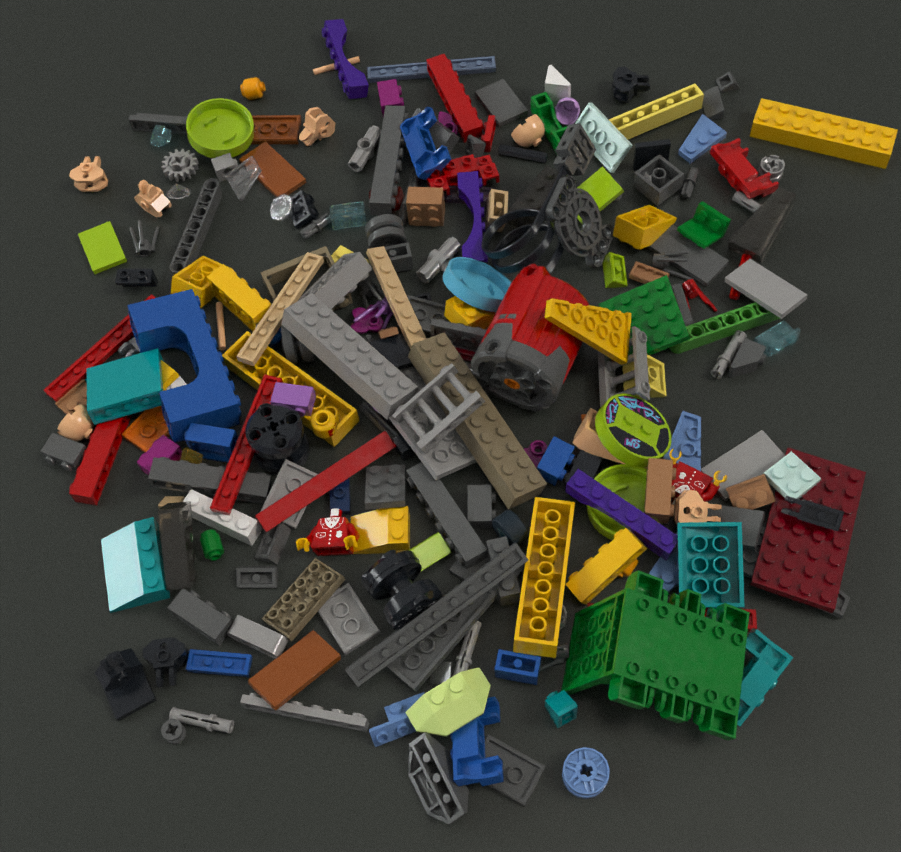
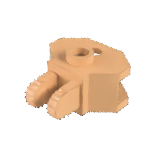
M319 107L310 108L305 114V123L303 124L305 128L300 133L299 139L307 147L311 146L317 139L321 141L322 138L330 137L335 132V122Z
M89 156L85 157L83 163H80L78 167L70 171L69 176L74 180V186L81 192H98L108 186L105 172L100 168L101 159L99 156H95L94 162H91Z
M146 180L139 182L138 188L140 193L134 197L135 201L146 212L156 218L163 215L161 211L164 208H170L172 206L171 202L164 196L163 191L159 187L148 184Z
M684 490L675 499L674 521L676 524L707 521L721 522V517H709L707 512L708 508L712 510L722 509V505L708 504V502L703 501L697 491Z

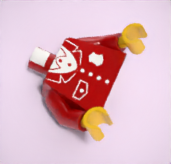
M674 449L669 452V456L673 460V468H676V479L672 480V486H675V497L671 498L673 499L671 504H674V508L675 499L684 490L697 491L704 502L712 500L720 488L719 484L727 480V475L722 480H719L718 474L721 471H716L713 478L681 461L677 464L676 462L681 458L682 452L680 451L678 458H674L672 456Z
M334 508L330 510V518H320L317 525L306 538L296 540L297 551L304 548V551L308 552L309 547H311L317 556L353 554V546L358 548L357 542L360 534L354 524L350 523L346 517H342V510Z

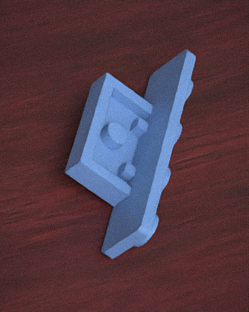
M424 692L384 707L389 722L369 729L375 747L416 732L405 712L425 694Z

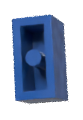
M555 436L552 438L537 466V470L544 480L554 486L558 480H563L567 472L564 468L566 464L570 466L575 456L572 454L575 447Z
M499 649L495 665V677L537 685L541 657Z

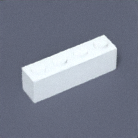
M192 489L189 491L181 503V507L187 516L253 546L262 531L258 520L233 508L230 516L210 510L213 499Z

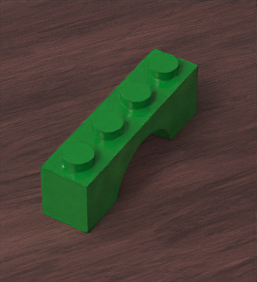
M543 92L531 97V112L533 115L537 114L544 123V134L555 151L567 126L562 127L560 125L552 100L547 92Z

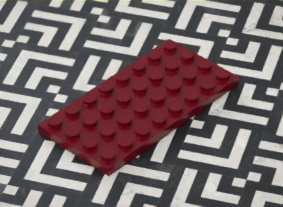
M787 448L785 456L792 451L821 478L817 485L799 499H805L844 511L839 531L798 520L797 517L784 514L781 511L782 508H789L799 512L801 505L787 502L775 489L774 497L776 501L771 504L750 585L833 613L837 603L866 472Z

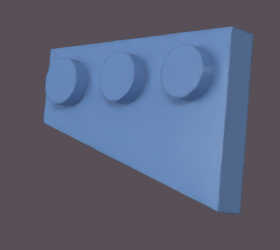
M682 411L671 438L670 449L663 459L671 460L669 452L674 449L672 452L674 458H678L681 451L682 456L676 463L678 464L681 461L701 471L700 416Z

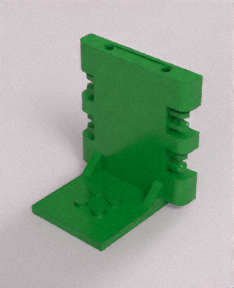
M637 570L628 577L624 590L575 613L569 645V658H567L562 690L568 695L598 684H610L608 697L611 701L639 710L645 707L649 708L655 696L654 708L660 712L661 718L681 723L688 721L693 711V722L699 725L701 732L728 741L736 739L750 612L724 603L716 608L710 606L705 616V605L700 603L701 594L689 589L679 594L673 593L670 596L669 603H667L668 591L663 589L664 580Z

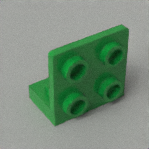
M702 201L698 204L693 218L680 225L677 231L696 243L697 246L705 249L724 237L731 219Z

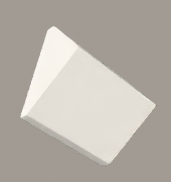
M549 65L545 80V92L549 95L555 108L560 99L565 97L571 98V84L552 65Z

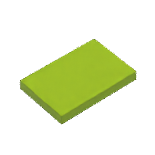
M603 166L577 187L587 191L593 197L599 211H602L624 192L622 187ZM578 215L577 219L583 225L582 219Z
M110 221L78 233L94 275L127 262Z

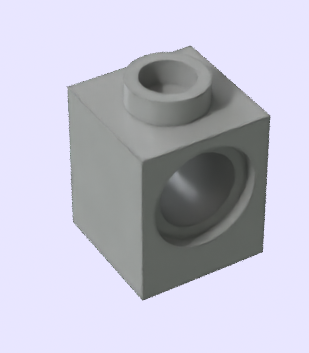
M230 153L211 159L219 182L238 176L236 170L239 168L236 158L232 159Z

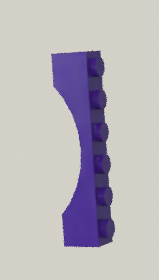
M325 20L322 35L326 38V46L330 49V57L334 60L335 70H338L339 81H342L343 92L347 94L348 99L367 97L369 84L365 74L351 65L343 53L342 47L346 43L347 36L344 20Z
M478 171L457 173L459 198L466 203L474 219L471 234L462 246V257L486 263L488 262V257L481 247L482 233L486 232L485 222H481V218L485 217L484 207H480V203H484L483 192L479 193V189L482 188V178H478Z
M577 469L567 482L565 491L567 494L582 504L593 507L619 522L625 528L632 531L651 551L667 561L678 546V535L581 470Z

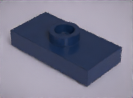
M350 478L330 490V510L336 508L342 510V514H351Z

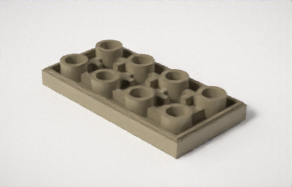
M315 558L262 617V620L292 642L346 579L343 575Z

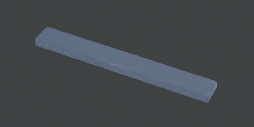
M495 56L451 60L452 69L458 75L496 72ZM426 62L367 67L368 83L393 79L397 81L431 78L427 72Z

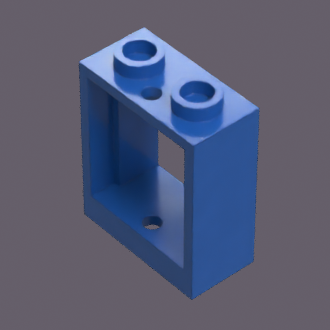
M190 423L189 429L185 431L184 440L195 458L228 463L238 436L233 429Z

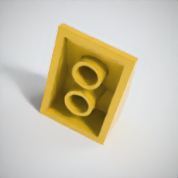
M647 205L616 216L612 236L640 250L652 245L676 222L677 218L654 206Z
M201 256L172 276L171 294L193 289L195 296H199L201 303L199 307L202 308L214 297L207 276L222 264L206 256Z
M454 296L446 300L444 316L451 323H461L465 326L485 329L489 327L496 312L473 307Z
M408 506L382 508L351 516V523L354 524L360 534L357 542L358 548L353 546V554L386 553L390 550H410V513Z

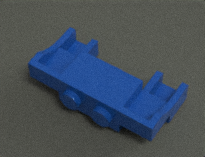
M495 696L487 699L484 714L450 734L451 741L453 742V749L450 750L453 762V781L458 787L478 782L482 786L504 782L503 761L497 755L485 758L484 726L500 722V705Z

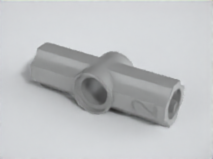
M373 125L368 129L365 136L358 140V147L348 162V166L353 171H362L366 162L374 156V149L381 136L379 127Z
M449 237L438 250L433 249L430 252L426 263L416 272L420 281L429 283L440 270L445 271L449 261L461 249V244L454 237Z

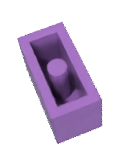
M276 382L270 403L287 405L298 412L300 417L311 416L316 395L314 388L310 386Z

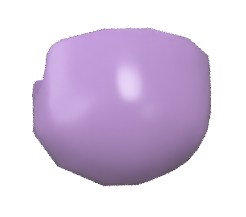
M565 97L559 100L555 107L558 121L562 125L575 123L580 115V106L575 99Z

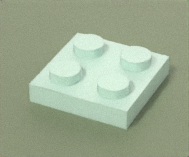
M792 451L764 472L768 483L784 498L787 495L799 499L821 480Z

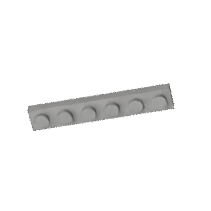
M250 693V695L242 694L240 701L245 709L367 732L369 727L367 718L360 713L348 715L339 709L327 711L318 705H311V707L303 706L298 701L285 703L275 711L256 693Z

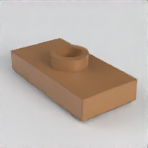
M636 261L629 274V278L646 284L665 275L669 278L670 273Z
M394 326L378 330L377 332L380 339L399 334L397 327Z

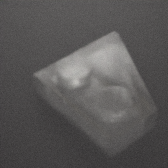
M250 156L225 175L241 202L245 199L262 171L253 156Z

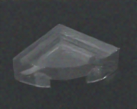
M176 183L166 194L168 198L181 199L189 196L191 192L190 189Z

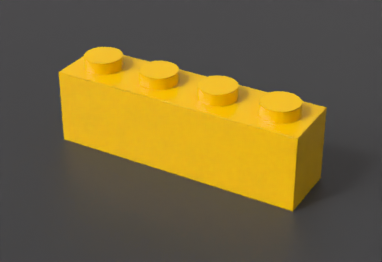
M625 528L616 532L613 536L614 539L609 544L606 543L598 550L599 553L594 558L591 557L583 564L584 567L579 572L576 571L569 576V581L565 585L581 603L587 605L647 550L629 529Z

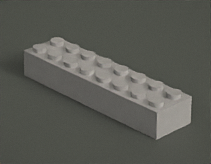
M311 293L284 309L282 325L386 419L392 417L400 405L407 403L416 395L418 388L416 384L314 294Z

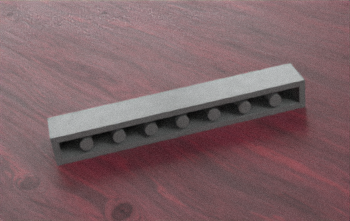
M385 106L369 201L371 215L392 214L393 208H396V198L394 197L398 195V185L396 184L400 182V173L398 171L402 169V161L400 159H403L404 150L402 147H405V140L400 125L405 119L409 118V113H406L405 106Z

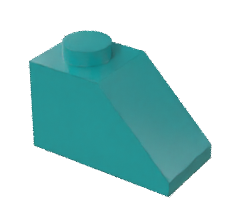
M564 690L559 693L554 691L546 697L545 708L557 728L577 718L578 706Z

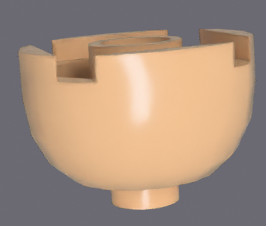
M534 114L525 119L526 122L523 125L519 124L511 134L513 140L522 147H531L532 145L536 147L542 142L541 138L545 132L544 123L537 114Z
M79 404L73 408L76 411L73 414L68 413L57 428L59 435L76 442L84 438L89 439L91 433L94 432L93 428L95 426L87 413V407Z

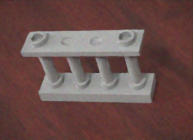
M636 326L632 327V338L629 339V347L633 345V354L628 355V363L634 362L633 371L616 377V368L623 365L598 351L600 407L610 397L616 395L617 384L635 378V387L617 394H638L646 401L650 400L649 392L651 388L648 379L646 349L647 336Z
M452 363L449 366L443 367L440 370V374L407 403L400 405L392 415L399 423L403 420L407 422L419 436V441L416 444L425 453H428L485 403V400L477 391L470 393L455 377V374L459 371ZM447 381L464 398V402L459 406H455L440 389ZM433 394L449 411V415L444 419H440L425 402ZM418 407L434 424V428L430 432H425L410 415Z

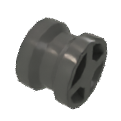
M176 719L167 720L161 728L162 736L171 744H179L186 737V728Z

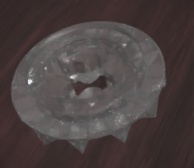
M286 194L276 197L270 207L271 217L276 221H283L284 218H288V214L292 212L291 208L294 206L292 203L293 199Z

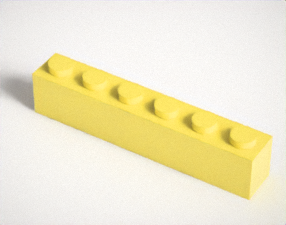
M692 84L613 117L609 121L628 140L702 109L704 94L696 84Z

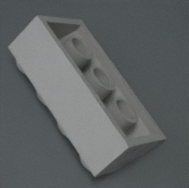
M360 252L344 254L301 295L299 300L312 293L333 311L332 308L345 300L344 296L347 293L353 292L357 288V284L365 280L373 268Z

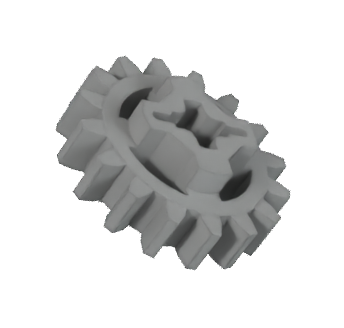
M176 149L175 153L169 152V157L164 156L165 161L161 162L163 165L161 168L165 177H169L171 181L175 178L176 182L179 179L185 181L186 177L191 179L190 175H195V170L199 169L198 160L194 153L191 154L190 150L185 152L182 149L181 152H178Z

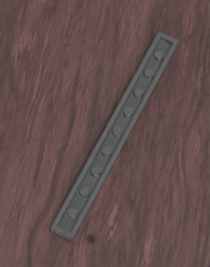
M515 542L346 667L345 671L356 686L359 687L526 563L528 558Z

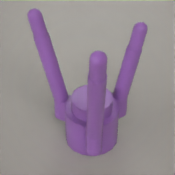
M386 296L382 301L378 300L376 304L364 311L353 321L357 322L378 307L379 311L375 318H378L381 314H388L381 330L385 329L393 315Z

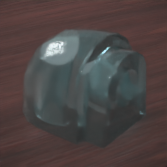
M155 125L150 144L156 147L167 145L172 137L171 130Z

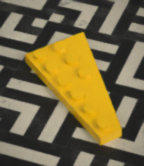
M553 298L546 301L545 319L620 365L628 363L632 313H621L618 310L610 311L608 308L591 305L582 306L580 303L571 304L569 301Z

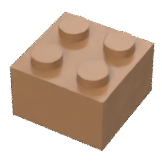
M408 187L406 207L409 225L444 226L445 202L443 188Z

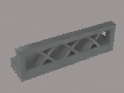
M136 113V115H130L128 119L133 131L187 135V117Z

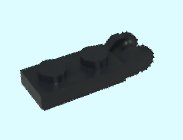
M786 495L785 500L787 502L796 503L801 506L799 512L789 508H782V513L797 517L798 520L839 531L844 511Z

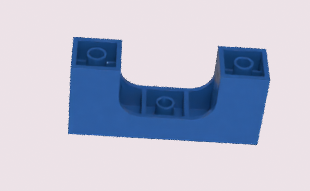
M193 289L127 305L131 329L140 353L157 348L159 350L167 348L181 349L189 356L197 376L193 382L187 385L159 392L162 414L172 441L175 443L183 441L185 431L189 429L190 423L220 428L239 425V417L242 416L239 407L241 406L240 398L238 395L235 396L233 392L235 391L234 383L228 379V368L222 364L221 351L217 352V341L215 337H211V326L205 322V311L200 309L199 296H195Z

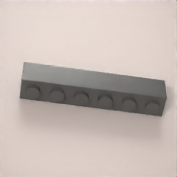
M154 457L148 480L150 487L187 493L192 489L203 495L214 497L226 467H212L205 463L193 464L186 460L174 461L166 457ZM247 471L236 500L264 504L270 491L271 476L263 472L250 473Z
M422 462L406 470L408 486L410 489L414 488L417 492L415 494L420 504L424 503L426 506L425 511L430 519L434 518L436 521V529L440 534L443 533L445 535V542L450 550L454 549L456 552L455 557L460 565L464 564L469 569L488 558L486 547L441 480H435Z

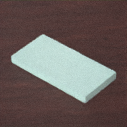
M589 102L575 124L580 123L596 148L595 157L610 173H614L633 145L593 103Z

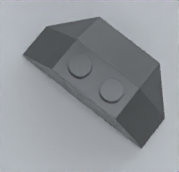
M424 732L409 743L408 776L427 815L450 825L467 813L469 790L466 785L458 787L453 781V762L449 750L430 734Z

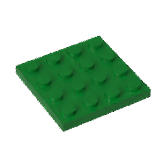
M667 275L598 304L599 307L608 308L610 311L618 310L621 313H632L630 338H632L633 326L643 331L647 336L646 349L648 355L655 354L690 339ZM633 345L629 347L628 355L633 353Z

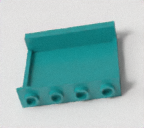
M158 348L86 369L87 413L94 425L161 406L159 392L163 391L161 360L163 362L164 360Z

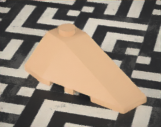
M590 408L576 431L572 443L578 449L595 456L625 464L615 458L600 441L595 428L597 411Z

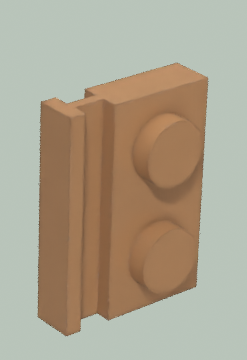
M84 379L55 403L66 415L68 413L73 414L76 411L73 408L79 404L87 407V383Z
M765 473L726 487L733 507L753 510L776 501Z

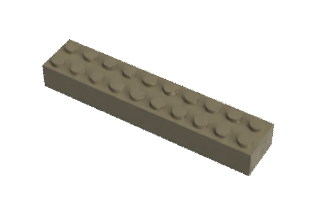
M445 332L413 343L408 358L426 385L440 374V370L443 367L449 366L452 363L459 371L455 374V377L470 393L477 391L485 400V403L455 429L507 509L509 510L539 496L547 485L546 481ZM449 381L440 388L455 406H459L464 402L463 396ZM433 394V396L435 397V399H436L437 402L439 403L440 407L442 408V410L444 411V413L446 414V416H448V415H449L448 409H447V408L442 404V402L435 396V394Z

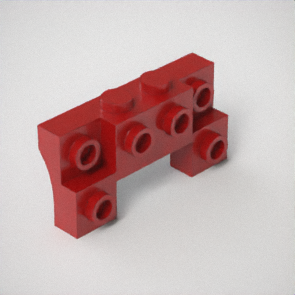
M740 138L729 143H718L711 146L710 154L719 164L718 170L720 174L729 181V184L736 191H742L748 199L758 195L765 197L778 190L779 183L778 181L774 183L770 181L771 174L769 172L758 177L757 170L745 158L748 156L749 149L747 147L744 149L740 147Z
M471 154L452 159L441 171L436 169L426 179L429 187L443 188L447 195H450V188L458 186L457 173L478 171V178H482L483 186L486 185V180L495 178L496 183L500 181L499 173L495 163L492 162L490 154L474 158V155Z

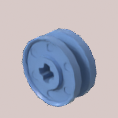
M583 747L575 749L568 754L564 761L562 770L563 783L567 790L578 798L588 799L596 797L603 792L607 785L610 773L609 765L602 753L593 748ZM582 769L586 772L590 771L589 777L585 774L581 775Z

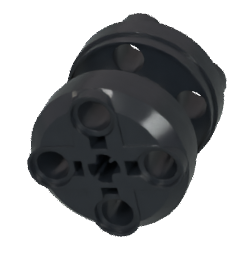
M264 403L249 418L246 425V438L250 447L255 452L254 457L257 464L263 471L277 476L285 459L300 466L306 463L310 454V444L304 432L300 415L293 408L283 404Z
M390 550L386 552L361 577L365 589L373 599L383 600L392 596L384 607L383 614L394 630L402 627L442 597L441 591L430 579H423L413 583L420 574L422 566L414 552L409 550Z

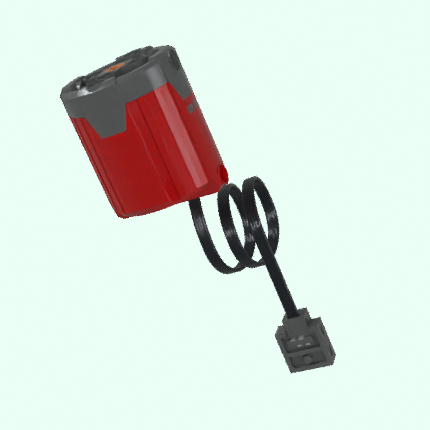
M580 123L567 126L555 150L557 157L553 165L559 174L541 209H517L500 216L488 227L481 242L482 250L487 257L492 259L493 265L499 272L509 274L520 271V273L507 289L472 358L470 370L487 393L491 392L508 403L517 405L521 409L532 410L533 412L547 409L557 400L583 341L545 319L546 301L552 298L569 301L571 304L589 305L586 298L576 288L550 275L564 251L559 238L557 248L545 267L532 264L546 251L554 234L557 235L552 221L546 218L545 209L559 179L565 176L584 175L596 151ZM520 217H536L533 224L513 229L499 241L494 251H488V245L492 236L502 225ZM544 219L548 221V224H542ZM538 231H547L542 242L527 257L511 265H498L500 258L510 256L519 251L532 240ZM520 235H523L516 242L506 247L512 240H514Z

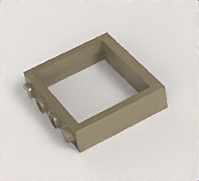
M326 246L310 252L319 256L324 255L322 265L327 264L328 268L335 263ZM305 255L260 272L273 302L277 295L272 285L289 279ZM347 293L344 296L345 300L339 305H335L332 308L333 311L353 303L351 293Z

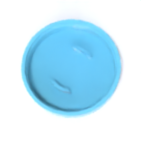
M467 257L451 259L442 277L445 286L460 300L473 307L490 312L497 311L511 284V281L494 267Z

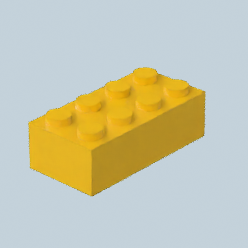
M222 264L207 276L213 294L219 302H222L251 331H254L256 325L270 308L271 303L266 298H261L259 292L255 288L251 289L244 278L240 279L232 268Z

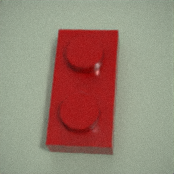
M489 115L488 121L484 122L485 135L482 134L481 141L486 144L484 152H491L496 129L494 115Z

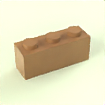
M649 458L646 474L644 513L658 523L668 524L669 517L674 515V504H671V498L675 497V486H672V480L676 479V468H673V460Z

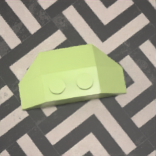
M480 668L462 671L423 694L405 713L416 732H427L428 734L447 737L484 714L491 685Z

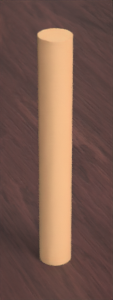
M359 56L347 59L351 65L360 62ZM334 63L313 69L314 75L335 70Z
M216 302L219 350H225L223 303Z

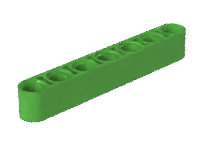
M755 302L686 326L690 339L669 347V349L676 354L683 353L732 336L737 330H740V332L780 318Z

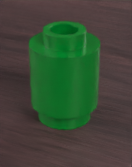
M213 529L201 533L200 543L205 558L211 561L220 559L224 554L220 535Z

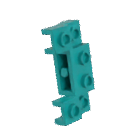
M755 628L750 631L746 640L745 650L753 657L743 668L737 722L739 727L754 708L759 707L763 703L764 695L768 690H772L776 686L778 677L793 659L790 654Z

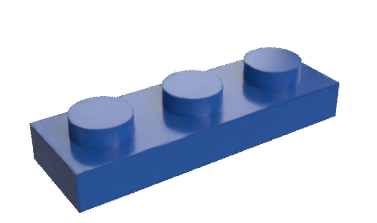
M190 649L186 670L187 672L249 677L252 655Z

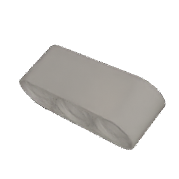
M240 615L236 616L227 632V635L232 639L274 659L282 654L289 641L285 636Z

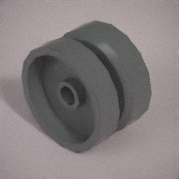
M378 215L367 222L365 226L369 249L407 243L403 222L396 215Z
M281 325L282 345L286 359L294 365L298 364L300 361L299 352H301L305 363L315 361L314 353Z

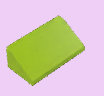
M609 252L605 255L602 262L605 287H627L624 256Z
M439 532L409 550L413 551L422 566L421 571L451 553L450 548Z

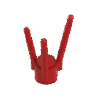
M689 279L682 284L687 303V297L693 299L699 296L714 312L717 311L716 307L703 294L693 279Z

